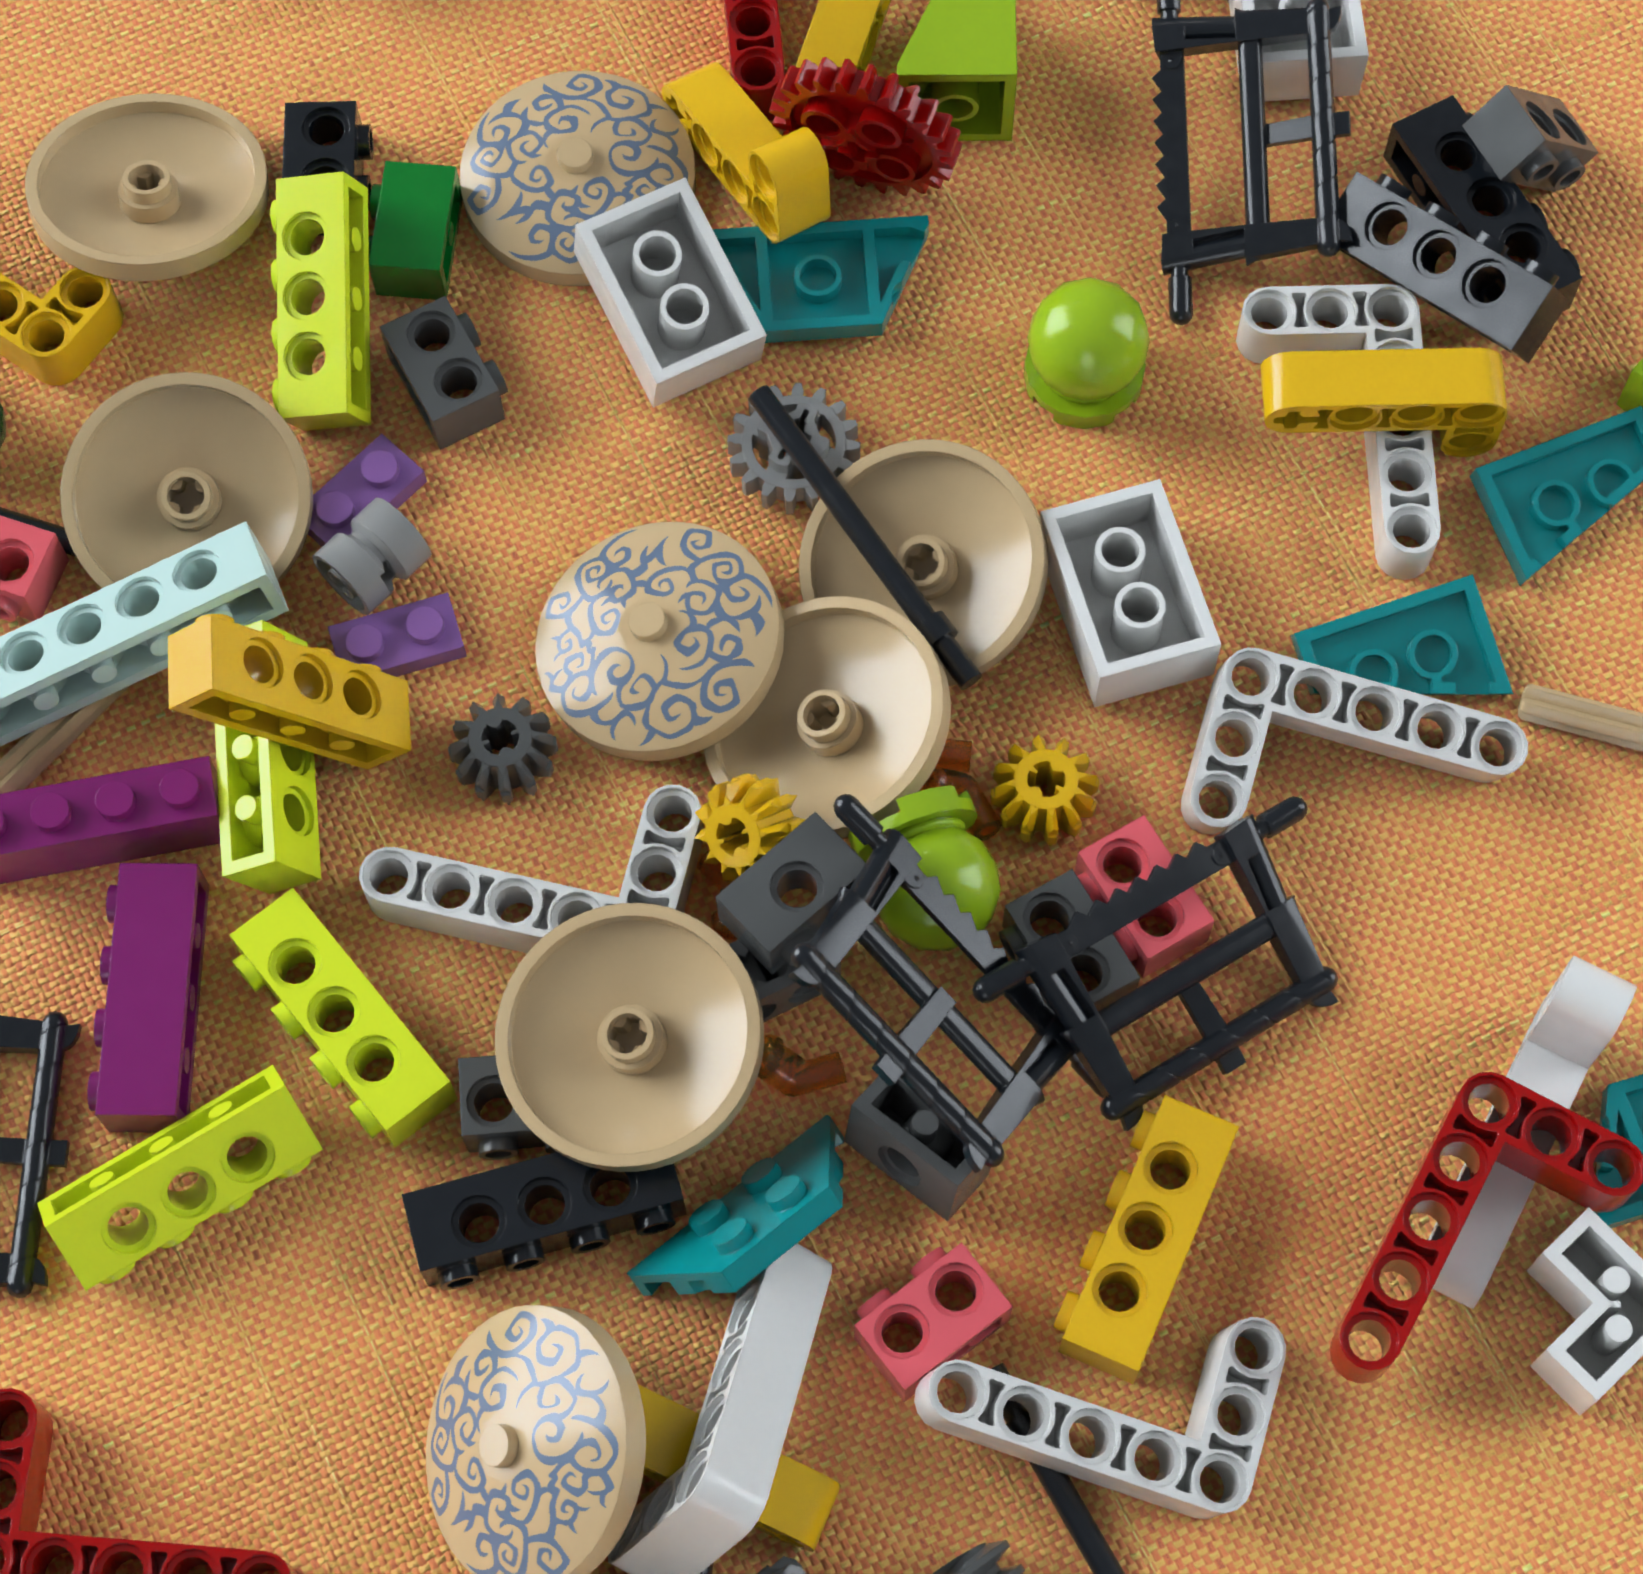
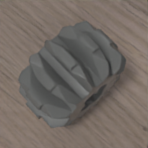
M497 693L493 700V709L486 711L482 705L472 701L469 710L473 721L455 720L453 731L458 741L450 744L448 752L451 761L459 764L456 775L462 785L475 783L476 795L483 801L496 789H499L502 801L510 805L514 798L513 789L521 787L525 793L534 796L535 792H537V785L533 776L551 777L554 768L552 761L548 757L556 754L558 744L556 737L547 733L551 725L548 716L544 712L531 715L530 702L524 697L509 709L507 708L504 696ZM508 744H514L515 748L511 749L507 746ZM493 749H496V750H498V751H500V752H499V754L497 755V754H493L492 750H493Z

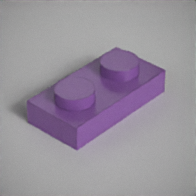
M380 434L313 495V512L308 535L320 546H324L338 532L351 534V520L376 497L384 499L398 509L427 482L424 470L388 438Z
M448 592L328 626L336 657L357 664L376 665L381 668L382 672L395 677L467 657Z

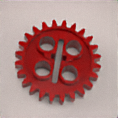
M822 57L819 66L808 59L803 60L800 68L793 65L789 66L786 75L782 74L769 109V113L775 115L772 125L784 130L782 136L803 126L809 128L815 134L825 152L828 167L834 170L835 179L840 180L845 176H850L854 178L855 184L860 187H864L866 182L873 183L877 190L883 194L886 193L888 186H892L903 196H907L910 187L921 194H926L929 186L940 189L943 180H950L963 143L958 141L961 133L960 129L950 126L953 116L948 113L936 112L939 104L937 99H921L918 97L921 87L918 85L908 87L899 85V75L896 73H892L886 78L878 76L877 70L872 64H869L865 71L858 70L854 63L846 58L842 67H838L827 57Z

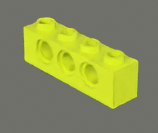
M344 171L276 179V200H273L270 207L271 224L276 233L277 259H274L271 265V281L277 293V318L274 319L271 328L272 342L278 353V378L274 380L272 385V398L275 409L286 423L303 431L371 425L368 188ZM324 233L321 247L311 254L312 242L319 234ZM324 292L323 305L317 312L312 314L311 307L314 299ZM325 351V362L322 368L313 374L312 365L314 359L318 354Z
M264 620L245 625L258 631L281 633L285 636V640L308 647L307 641ZM215 723L222 877L268 894L322 879L314 753Z
M291 888L230 934L231 939L241 954L232 961L236 969L255 992L263 986L268 988L279 1002L270 1009L275 1018L293 1040L304 1033L317 1050L309 1058L332 1089L343 1082L357 1101L348 1108L372 1139L380 1132H383L396 1148L458 1099L448 1077L294 888ZM303 962L315 965L313 974L306 981L297 984L285 982L287 972L294 965ZM339 1010H348L354 1013L351 1024L344 1030L339 1032L323 1030L325 1020L332 1013ZM378 1058H387L394 1062L392 1071L384 1079L367 1081L362 1078L363 1070L369 1062Z
M271 1065L38 1202L37 1205L46 1230L85 1291L99 1283L110 1284L123 1278L134 1268L137 1260L157 1248L167 1249L180 1244L193 1233L196 1225L218 1212L222 1214L229 1213L242 1207L251 1199L256 1189L276 1177L283 1179L299 1173L311 1162L312 1156L322 1151L323 1148L274 1065ZM243 1137L258 1138L255 1147L248 1154L239 1157L227 1155L230 1146L236 1140ZM195 1172L199 1174L196 1183L187 1190L172 1191L168 1189L170 1182L181 1173ZM134 1207L140 1210L138 1217L128 1225L114 1226L108 1223L111 1216L122 1208Z

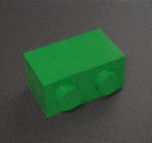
M385 161L382 184L374 183L370 195L371 219L375 220L373 235H369V272L376 295L437 300L443 296L447 298L463 201L456 166Z

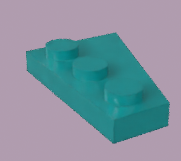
M1642 406L1483 465L1472 472L1470 475L1471 481L1520 586L1643 482Z

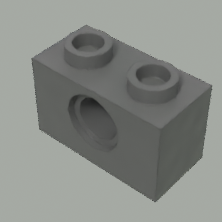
M814 812L716 896L719 920L771 974L775 973L786 962L790 966H794L790 956L794 946L799 943L810 944L837 901L840 887L851 888L865 865V861ZM793 889H805L815 896L811 903L803 907H791L781 900L785 893Z
M878 1076L851 1106L844 1142L947 1222L988 1177L991 1167L984 1165L980 1172L974 1173L964 1157V1144L910 1089L903 1079L899 1078L895 1084L888 1086Z

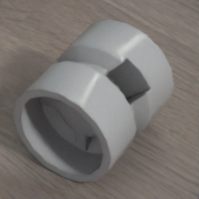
M377 497L351 520V534L338 532L312 558L315 566L330 586L348 604L364 615H369L393 593L392 580L394 578L407 580L432 555L428 544L414 525L393 505Z

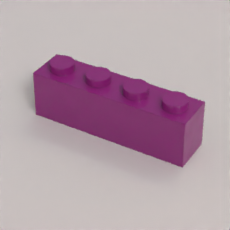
M210 756L0 794V884L220 844L217 770Z
M120 863L118 884L110 885L107 891V919L109 923H114L112 945L103 947L100 958L101 981L103 985L108 986L105 1008L97 1009L94 1019V1041L96 1047L101 1048L99 1071H92L89 1076L87 1099L90 1111H95L96 1117L109 1132L157 1133L190 1113L209 896V883L198 864Z

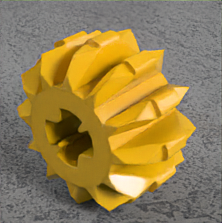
M1038 734L1032 740L1031 753L1014 743L1008 751L1010 763H998L994 768L993 779L999 785L991 789V804L1004 808L1000 813L999 820L1003 828L1022 823L1020 839L1023 840L1024 844L1033 838L1035 831H1041L1044 833V840L1051 847L1057 843L1059 828L1075 838L1081 832L1082 823L1080 818H1091L1096 812L1097 802L1091 796L1098 792L1099 778L1097 775L1085 773L1090 763L1087 753L1078 754L1070 758L1067 757L1069 742H1067L1066 738H1063L1056 744L1055 750L1046 749L1045 741ZM1040 784L1047 785L1049 794H1054V796L1043 797L1040 787L1035 786Z
M744 773L733 777L731 782L725 781L715 785L711 791L707 792L709 802L703 804L695 812L706 828L701 829L694 839L707 842L710 852L704 863L715 865L721 862L723 881H734L804 822L805 819L794 816L791 810L797 795L784 794L780 796L778 778L770 779L766 777L759 780L756 773Z

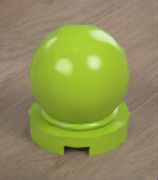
M1092 277L1063 282L1041 301L1031 319L1027 336L1029 346L1023 373L1027 393L1032 401L1035 398L1042 408L1054 414L1053 420L1060 425L1080 429L1107 426L1114 422L1115 416L1126 410L1132 402L1135 404L1140 396L1146 367L1145 361L1150 343L1146 320L1139 302L1117 283Z
M948 785L925 789L896 799L900 812L879 821L884 827L882 831L895 829L903 834L922 858L917 864L921 871L927 877L937 876L943 895L954 894L960 913L971 912L976 929L985 930L994 917L1001 890L997 863L984 843L979 838L966 832L975 823L978 816L969 792L966 790L958 795L955 786ZM849 831L848 839L852 849L866 863L873 851L868 844L863 845ZM901 886L878 914L893 936L918 950L950 951L958 947Z

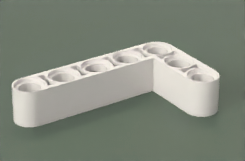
M1394 284L1270 286L1258 288L1250 293L1244 301L1236 336L1237 347L1246 359L1260 364L1271 355L1290 351L1423 349L1420 310L1417 299L1410 290ZM1379 319L1390 320V321H1392L1393 323H1395L1397 326H1395V327L1384 326L1383 324L1379 323L1377 320H1379ZM1316 321H1329L1337 327L1326 328L1319 325ZM1268 322L1277 328L1271 330L1263 329L1256 323ZM1431 430L1406 431L1409 435L1400 436L1389 431L1364 432L1374 550L1377 564L1385 574L1395 579H1413L1424 573L1428 567L1440 538L1441 524ZM1391 481H1404L1410 484L1414 490H1399L1391 484ZM1395 537H1411L1418 542L1420 547H1406L1400 544Z
M1248 647L1236 651L1219 667L1213 679L1181 798V812L1184 821L1191 829L1201 834L1210 835L1224 831L1243 816L1250 798L1269 723L1481 783L1499 780L1515 772L1523 765L1528 755V741L1524 731L1516 723L1506 718L1264 649ZM1235 667H1248L1257 673L1261 681L1259 694L1254 696L1245 695L1235 688L1232 681V671ZM1297 684H1309L1320 693L1322 705L1318 713H1307L1296 704L1294 688ZM1359 701H1369L1379 708L1383 717L1382 726L1379 731L1368 730L1358 722L1356 706ZM1421 718L1431 719L1441 727L1443 743L1440 749L1431 748L1420 740L1417 730ZM1225 726L1239 731L1245 742L1242 756L1230 757L1221 752L1215 741L1218 728ZM1482 736H1491L1501 743L1504 750V760L1501 766H1493L1487 763L1481 756L1479 745ZM1215 787L1221 790L1227 797L1229 806L1224 818H1212L1203 812L1199 804V794L1202 788Z
M666 785L657 788L649 795L642 811L619 897L398 847H383L374 850L365 857L360 866L359 881L371 910L385 921L528 953L542 937L558 925L574 916L602 906L619 903H647L673 908L684 913L703 841L694 839L700 830L704 829L703 822L695 813L701 808L698 797L690 789L681 785ZM671 814H681L690 820L686 827L676 832L666 831L658 826L664 817ZM656 872H664L674 878L673 883L661 891H651L642 885L646 877ZM397 875L408 879L405 886L396 893L382 894L377 891L380 883L387 877ZM462 889L470 893L467 901L459 907L444 908L439 905L442 896L448 891ZM516 903H524L533 908L526 919L517 923H510L500 918L507 907Z
M1573 955L1541 1003L1506 1077L1570 1109L1588 1069L1617 1031L1633 999L1637 986ZM1493 1104L1484 1122L1493 1123L1499 1121L1498 1112ZM1543 1130L1531 1131V1139L1535 1147L1542 1153L1549 1154L1556 1138ZM1495 1161L1432 1289L1474 1309L1493 1274L1535 1181ZM1464 1163L1456 1181H1467L1470 1179V1172L1466 1163ZM1437 1221L1428 1240H1438L1441 1238V1230Z
M797 1243L738 1290L685 1464L634 1508L623 1535L608 1555V1563L629 1574H700L753 1529L765 1508L831 1278V1262Z
M1249 1317L1219 1331L1212 1338L1207 1349L1185 1435L976 1363L958 1359L944 1362L925 1375L915 1389L914 1403L920 1418L925 1424L935 1430L1193 1518L1209 1519L1238 1510L1246 1503L1251 1493L1285 1361L1286 1344L1283 1334L1276 1325L1265 1318ZM1238 1336L1250 1340L1256 1348L1258 1358L1254 1369L1244 1366L1236 1356L1235 1341ZM942 1378L952 1379L964 1389L966 1404L962 1413L950 1412L939 1402L937 1388ZM1008 1400L1017 1401L1029 1412L1031 1423L1026 1436L1015 1434L1005 1424L1003 1410ZM1221 1401L1230 1403L1239 1412L1241 1426L1237 1435L1226 1432L1219 1423L1217 1414ZM1073 1423H1081L1093 1433L1095 1450L1091 1458L1080 1456L1071 1447L1069 1430ZM1139 1445L1149 1447L1158 1457L1160 1466L1155 1480L1143 1477L1136 1468L1134 1459ZM1204 1467L1213 1469L1222 1479L1224 1491L1218 1503L1208 1499L1202 1492L1200 1475Z

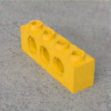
M224 614L202 615L195 620V623L168 636L170 710L367 770L411 751L408 681L384 673L376 665L357 664L334 656V653L329 649L309 648L285 640V636L281 633L258 631L237 624L232 617Z
M1164 1095L1157 1114L1144 1110L1129 1146L1141 1151L1132 1174L1119 1169L1104 1205L1116 1211L1106 1234L1096 1229L1093 1230L1081 1258L1079 1267L1090 1271L1081 1295L1068 1290L1054 1322L1053 1328L1064 1332L1058 1352L1134 1384L1240 1126L1167 1095ZM1162 1163L1172 1164L1183 1173L1185 1184L1176 1189L1163 1188L1153 1180L1150 1169ZM1134 1223H1146L1158 1232L1161 1244L1150 1250L1138 1249L1128 1241L1125 1229ZM1110 1283L1123 1284L1132 1291L1136 1305L1127 1311H1113L1104 1305L1100 1298L1099 1290Z

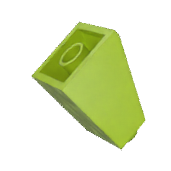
M930 0L897 63L896 74L899 75L898 84L903 87L918 85L921 87L918 97L921 99H937L939 104L936 112L951 114L953 119L950 126L960 129L961 133L958 141H1012L1017 86L1016 0Z

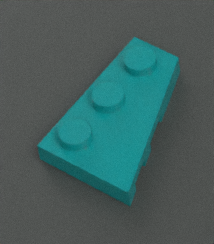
M1473 574L1290 635L1299 660L1421 695L1513 694ZM1307 684L1310 695H1320L1315 687Z

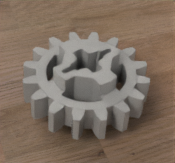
M795 383L791 395L783 396L776 385L770 386L772 392L836 478L860 459V442L855 441L858 438V424L856 420H845L846 404L842 400L828 407L826 405V389L821 387L812 397L804 396L802 383ZM748 401L750 416L736 413L733 417L735 434L728 435L727 437L728 454L732 455L730 458L732 477H742V492L745 496L754 494L758 490L762 491L761 501L762 507L765 509H769L778 499L784 501L786 514L793 515L796 503L799 501H805L809 509L813 511L818 502V494ZM821 427L832 438L835 449L830 447V439L819 434ZM753 448L759 450L760 458L768 461L766 470L757 461Z

